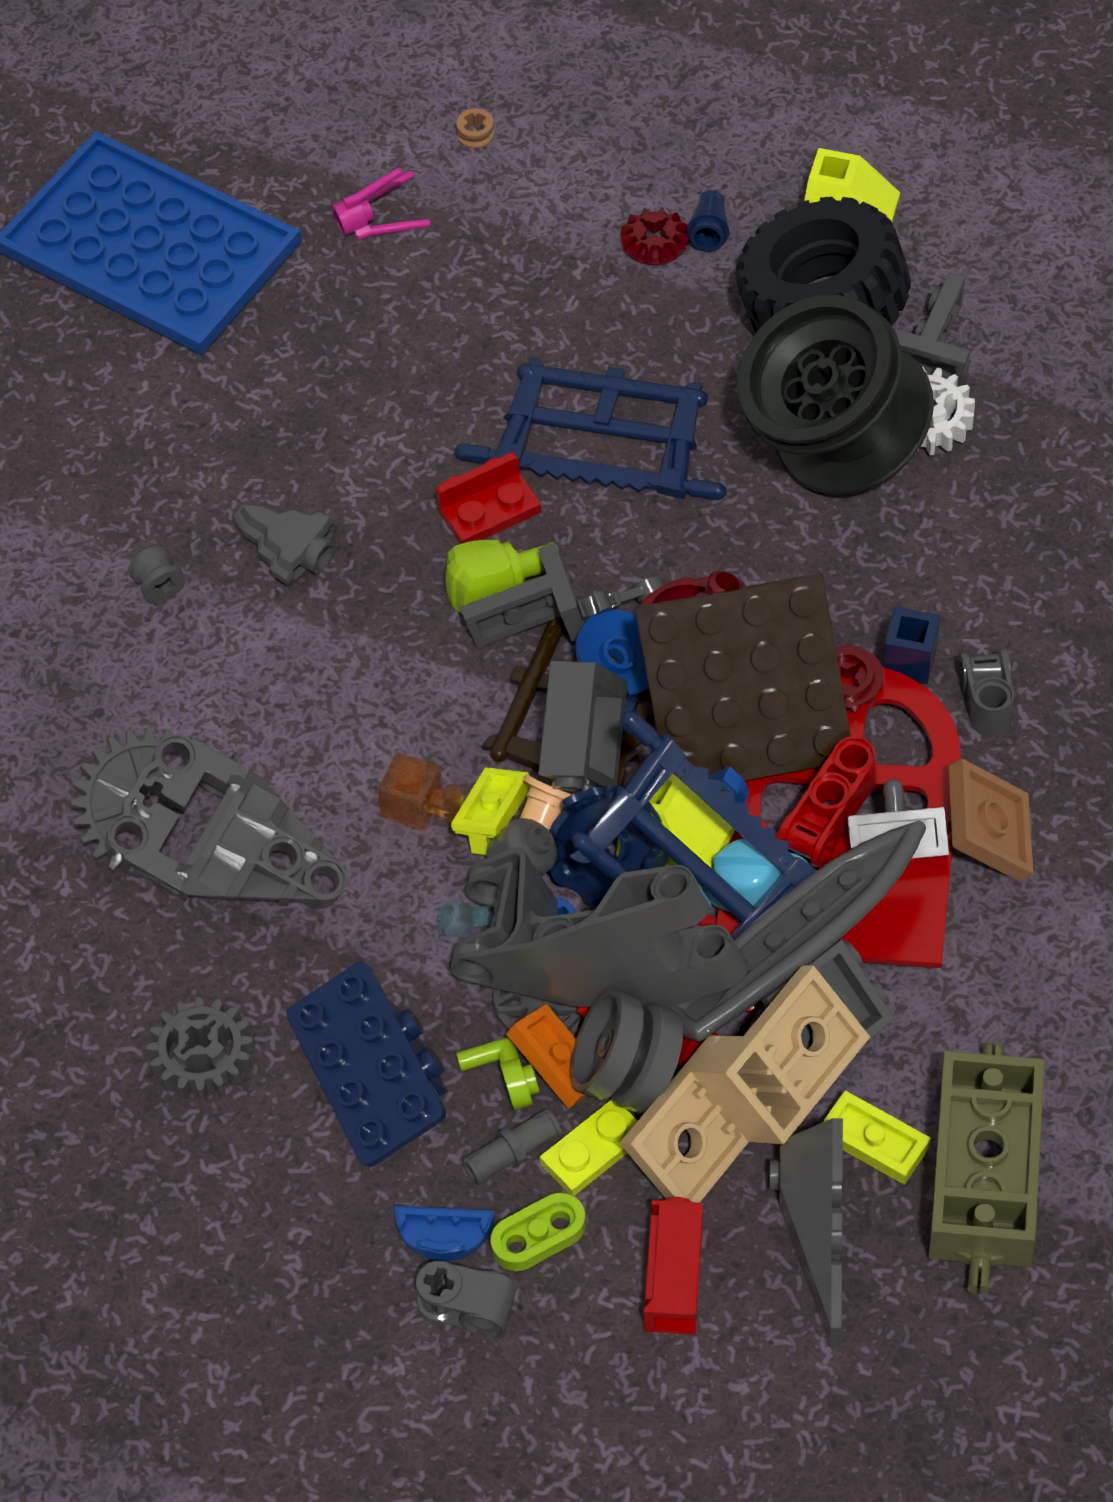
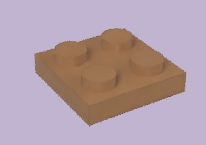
M963 758L949 766V795L953 848L1016 880H1023L1033 875L1028 793Z

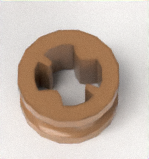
M473 108L462 112L458 116L456 121L457 137L461 144L470 148H480L488 145L493 140L494 121L489 112ZM471 125L475 126L473 131H469L468 127ZM478 125L483 126L482 130L476 131Z

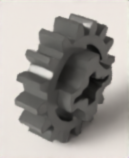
M196 997L193 1008L188 1009L182 1001L177 1002L178 1013L172 1016L164 1011L160 1014L163 1028H150L152 1043L146 1045V1050L151 1061L152 1074L154 1078H161L165 1091H169L177 1085L180 1099L185 1100L191 1091H197L200 1101H205L208 1090L214 1089L220 1097L225 1096L224 1084L228 1081L236 1086L242 1084L239 1070L251 1071L250 1055L255 1053L253 1037H250L252 1035L248 1020L241 1021L238 1008L234 1006L224 1012L221 999L217 998L211 1007H205L202 997ZM231 1038L233 1047L228 1056L225 1053V1048L228 1046V1040ZM174 1042L177 1047L173 1050L174 1057L170 1060L169 1051Z

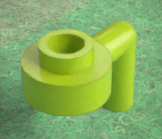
M499 1039L456 1053L461 1071L499 1060L514 1111L533 1105L531 1095L540 1091L532 1064L522 1067L516 1045L511 1039Z

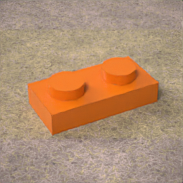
M547 1004L516 1022L510 1028L506 1035L568 1109L588 1097V1095L582 1094L572 1087L570 1070L576 1038Z

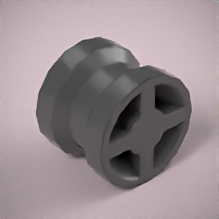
M154 546L143 550L135 556L129 566L131 577L136 583L142 584V594L150 603H158L179 593L186 581L181 569L176 565H172L173 557L163 546Z

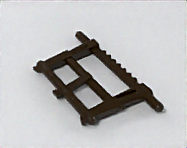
M562 617L548 621L528 668L516 665L513 670L510 683L520 686L499 733L489 736L482 745V750L490 751V756L495 762H503L508 759L539 771L542 743L517 737L537 691L547 692L549 674L545 672L558 646L560 637H562L566 629ZM649 689L635 697L639 699L636 713L647 723V720L654 716ZM622 733L617 785L620 786L624 785L628 763L639 756L636 748L642 744L631 733L628 735Z

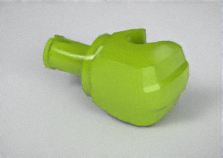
M476 540L455 545L448 552L446 559L445 583L448 601L456 611L463 615L461 606L522 584L526 578L546 573L538 549L554 542L517 552L509 542L500 543L499 540Z

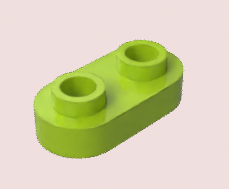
M554 1193L503 1219L494 1227L491 1233V1250L494 1260L504 1269L523 1271L573 1245L583 1236L586 1228L585 1210L582 1203L570 1194ZM558 1218H564L570 1222L564 1229H556L551 1225ZM513 1242H522L526 1246L519 1253H513L508 1250V1246Z

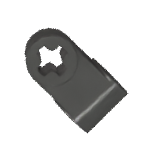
M1000 648L996 654L969 656L967 652H960L958 656L959 676L962 692L966 696L972 727L984 736L995 737L1004 734L1012 723L1014 703L1008 650Z
M433 1261L422 1267L416 1276L417 1307L426 1319L433 1322L465 1328L472 1333H476L477 1329L492 1332L491 1337L498 1338L505 1333L517 1284L508 1276L498 1272L480 1271L450 1264L445 1261ZM442 1273L445 1274V1279H441ZM438 1287L446 1288L442 1290L440 1296L432 1295L437 1292ZM433 1306L437 1307V1311L433 1310Z

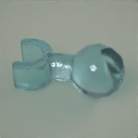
M451 900L445 902L439 909L437 924L441 932L449 937L458 938L466 935L474 926L488 925L490 927L492 918L495 916L494 905L488 904L484 907L471 908L470 905L463 901Z

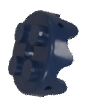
M618 785L597 786L566 797L562 801L564 805L562 812L550 828V832L558 847L557 861L550 870L553 880L560 886L569 887L578 892L583 897L584 902L591 906L599 905L613 882L591 862L580 863L570 857L577 850L573 845V838L579 832L588 833L615 797ZM648 801L644 808L662 823L659 814ZM631 822L617 836L620 840L621 851L618 857H614L629 871L664 867L666 865L667 855Z

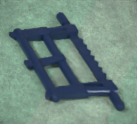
M529 357V364H522L517 370V375L521 382L510 410L504 416L508 424L497 450H491V447L466 443L457 445L454 450L457 459L484 464L492 458L502 457L510 452H514L519 459V470H531L539 477L548 473L557 480L564 475L572 482L581 478L589 485L597 480L604 487L613 483L621 490L630 486L638 493L648 488L656 490L657 494L684 499L687 493L693 497L721 500L727 493L726 487L721 483L698 479L687 480L690 449H697L694 437L698 407H703L708 402L707 393L702 391L703 383L695 382L689 383L685 387L631 380L624 378L625 369L608 367L605 376L546 367L541 360ZM543 384L601 392L596 415L538 407ZM619 395L677 404L672 427L612 418ZM533 423L667 443L660 472L525 452Z
M627 711L623 714L621 718L623 727L645 747L649 746L652 751L625 789L618 785L615 797L588 833L579 832L574 836L573 845L577 850L570 857L580 863L591 862L614 883L620 874L631 871L610 854L606 848L631 822L676 864L689 868L697 882L740 920V923L730 933L733 940H735L779 899L817 870L801 858H795L788 851V841L775 839V829L761 827L762 817L748 815V805L735 803V793L721 791L722 781L709 779L707 768L692 765L686 759L687 755L668 735L664 733L660 738L658 736L659 732L634 711ZM672 774L782 872L754 906L644 808V805Z

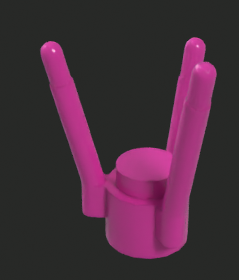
M396 168L359 192L331 205L333 216L343 235L348 236L355 233L358 241L372 235L430 226L431 221L429 219L375 226L368 225V222L374 220V214L369 203L413 178L414 172L408 171L402 174V169Z

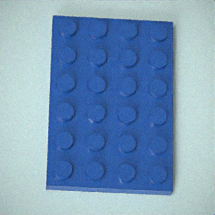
M95 131L0 232V253L202 355L302 240L300 230Z

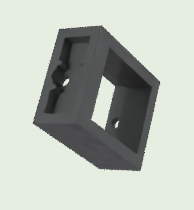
M550 661L539 775L554 781V788L571 791V794L602 785H617L623 733L621 718L625 713L628 681L595 662Z

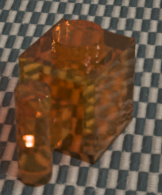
M396 752L378 788L382 818L424 832L433 814L445 817L447 824L452 827L451 822L464 803L462 788L459 785L449 784L444 790L442 789L439 765Z

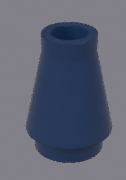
M709 190L701 194L699 204L687 226V235L691 243L701 251H715L729 237V226L724 207L725 198L718 191Z

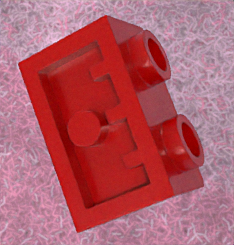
M510 452L502 457L492 458L482 466L460 476H453L436 487L438 513L459 544L486 539L542 513L541 503L520 474L519 459L514 452Z

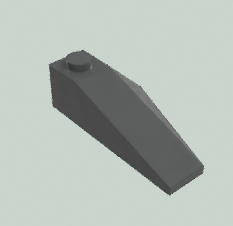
M832 1118L790 1136L785 1144H780V1160L770 1159V1190H780L779 1207L830 1348H840L842 1324V1260H840L842 1251V1213H840L843 1183V1118Z

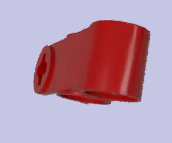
M850 736L840 740L816 777L811 781L810 786L794 810L787 815L779 829L776 839L788 841V850L790 849L811 859V864L814 867L821 868L826 865L838 841L848 828L847 817L857 814L876 785L875 749L871 742L858 736ZM850 765H862V767L857 769L847 768ZM831 800L839 801V803L835 805L823 804L824 802Z

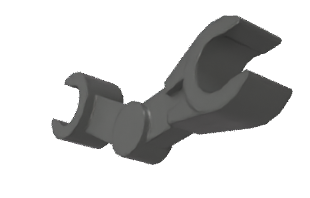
M660 575L633 584V589L621 593L616 591L610 594L603 590L593 593V596L576 600L581 617L587 618L618 607L624 602L636 598L638 603L642 602L648 594L662 587L663 583Z

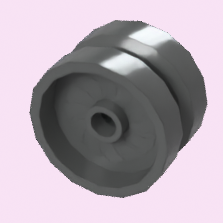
M615 988L604 991L591 1006L576 1038L570 1070L572 1087L582 1094L599 1100L611 1096L612 1102L618 1107L638 1114L645 1113L657 1097L665 1093L677 1067L683 1044L684 1026L681 1015L672 1009L653 1002L642 1006L639 998Z

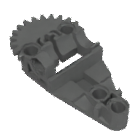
M146 727L143 741H138L132 729L126 730V745L122 746L111 736L107 739L110 754L97 747L92 750V755L98 766L85 762L80 766V770L90 780H74L72 788L85 794V796L71 799L70 807L83 810L85 813L73 819V826L90 828L80 838V842L82 845L97 841L99 845L94 851L92 858L96 861L107 854L110 859L108 870L111 872L120 865L119 869L135 878L140 877L150 880L183 901H186L189 895L226 900H280L277 904L279 906H288L290 901H299L312 909H326L339 899L345 889L347 877L343 866L258 774L195 738L190 740L186 736L172 734L171 730H166L162 739L158 742L155 741L152 727ZM173 751L180 753L186 761V766L181 769H171L164 764L162 755ZM197 786H200L206 792L222 798V801L185 864L178 863L159 852L180 816L168 808L183 811ZM152 792L159 797L157 803L155 802L149 808L143 802L144 798H147ZM120 831H131L137 835L140 845L134 849H124L117 844L115 835ZM273 851L287 853L292 860V868L287 870L275 868L269 860V853ZM316 874L327 876L334 884V891L329 894L317 892L311 884V877Z

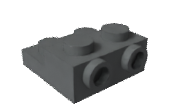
M840 939L808 965L815 966L870 1035L869 1039H871L895 1018L886 1006L889 1004V999L884 990L875 981H869L861 969L860 965L863 961L858 951L848 941ZM790 979L761 999L766 1008ZM809 1024L804 1026L801 1034L802 1044L806 1049H809L813 1043V1030Z

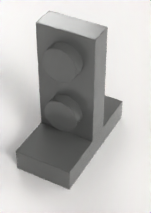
M948 273L942 288H934L928 305L930 315L927 320L920 319L915 334L895 328L893 330L897 334L901 350L909 353L924 367L927 375H933L937 368H941L942 378L947 379L953 374L958 376L957 387L965 384L968 377L970 350L946 344L945 342L963 304L965 277Z
M556 543L538 549L546 575L461 606L465 622L477 647L487 645L562 617L571 641L576 640L584 619L581 617L578 609L577 599Z

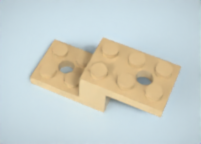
M802 965L744 1036H708L672 1079L665 1093L657 1097L620 1144L666 1199L670 1197H683L692 1202L700 1203L749 1142L785 1144L868 1041L870 1035L815 966ZM807 1024L813 1030V1043L809 1049L803 1046L801 1039L802 1030ZM686 1129L691 1136V1148L683 1156L678 1148V1139L681 1132Z

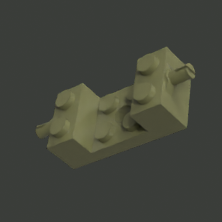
M992 1042L983 1044V1054L944 1050L940 1087L939 1126L929 1258L961 1261L969 1264L967 1290L972 1294H976L978 1276H980L979 1295L987 1294L990 1291V1266L1007 1265L1031 1268L1036 1237L1045 1059L1003 1056L1004 1046L998 1042L995 1044L994 1055H992ZM992 1140L1000 1145L1002 1153L993 1158H986L978 1154L974 1146L980 1141Z

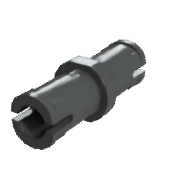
M545 1108L512 1130L508 1127L497 1132V1139L463 1157L461 1162L469 1178L478 1186L506 1167L508 1168L513 1164L518 1167L526 1162V1156L544 1144L560 1137L562 1130L555 1116Z

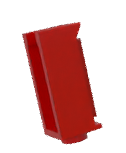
M670 1197L664 1201L652 1200L644 1332L696 1335L703 1203H695L683 1197Z

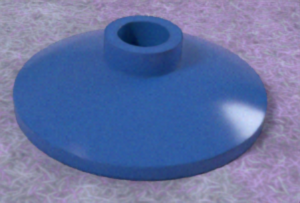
M606 610L590 616L583 623L577 634L575 647L578 662H595L628 681L627 691H629V696L638 695L648 690L644 659L637 635L636 616L621 610ZM609 655L614 656L618 663L614 662Z

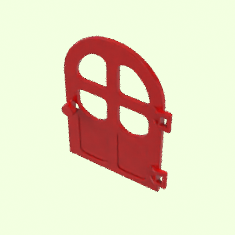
M882 667L884 674L883 689L876 694L873 704L864 703L858 707L856 712L850 707L846 708L850 735L864 738L867 712L872 707L880 704H892L903 708L921 725L932 749V758L929 763L924 766L876 764L877 782L874 789H882L886 781L897 779L901 782L903 791H915L924 795L928 801L927 809L944 807L949 856L911 860L902 876L886 896L841 939L853 945L860 954L863 963L942 968L953 853L949 766L961 759L960 741L956 726L949 712L931 691L916 680L900 672ZM840 675L842 684L847 683L855 686L854 675L849 678H844ZM850 765L847 768L857 769L862 767V765ZM822 766L745 780L749 788V800L746 803L748 805V815L761 817L762 796L764 790L772 783L810 785ZM832 800V805L839 803V801ZM762 819L761 827L769 828ZM848 828L838 841L827 863L850 850ZM735 830L728 844L745 838ZM790 849L788 850V851L791 852V853L800 855V854H798V853H796V852H794V851H792V850H790ZM800 855L802 858H804L811 864V859ZM718 908L717 916L706 915L696 926L720 925L731 933L740 923V920L731 912L722 911Z

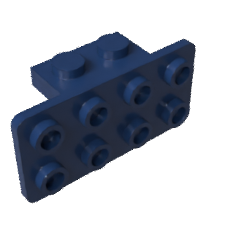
M363 961L355 963L288 1009L287 1019L362 1164L367 1167L377 1165L445 1119L446 1109L439 1098L448 1092L440 1077V1074L445 1072L444 1067L430 1047L425 1049L419 1037L424 1033V1029L416 1015L409 1008L404 1011L387 998L374 971L367 963Z

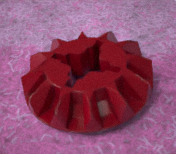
M644 207L641 215L630 214L627 224L621 226V245L629 257L640 263L649 265L669 263L680 257L686 250L689 242L687 235L688 225L681 222L678 212L669 215L663 207L658 212H650ZM661 230L662 237L653 235L649 238L647 237V231L656 233Z
M849 645L837 646L836 653L840 675L844 678L854 675L855 686L847 683L842 684L846 708L850 707L856 712L858 707L864 703L873 704L876 694L882 691L883 668L879 660L871 652L863 648Z

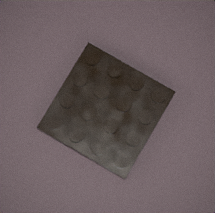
M822 573L634 607L656 731L659 732L658 736L661 738L664 733L668 735L687 755L686 759L692 765L708 769V776L729 766L744 781L821 767L833 751L835 745L840 740L851 736Z

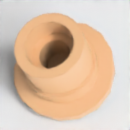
M525 775L522 782L529 788L520 818L533 819L550 831L553 822L564 808L562 801L572 794L554 788V781L549 786L531 776Z

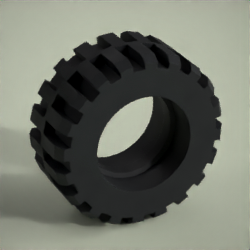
M831 196L820 197L818 202L810 203L809 200L797 203L798 207L789 211L785 208L776 213L775 219L771 222L765 221L756 230V236H750L742 249L743 253L740 254L737 261L736 283L755 333L773 315L785 307L802 299L818 295H841L854 298L866 304L869 308L876 310L892 326L899 317L898 311H903L909 298L908 292L911 288V277L896 229L886 214L864 201L859 204V201L854 198L842 197L840 201L835 200ZM839 272L823 281L807 284L823 275Z

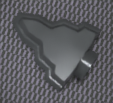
M241 504L232 514L233 521L243 536L258 545V555L270 565V574L286 585L294 584L308 570L319 575L334 557L336 545L331 540L339 525L337 517L319 510L312 514L297 509L280 513L266 505Z

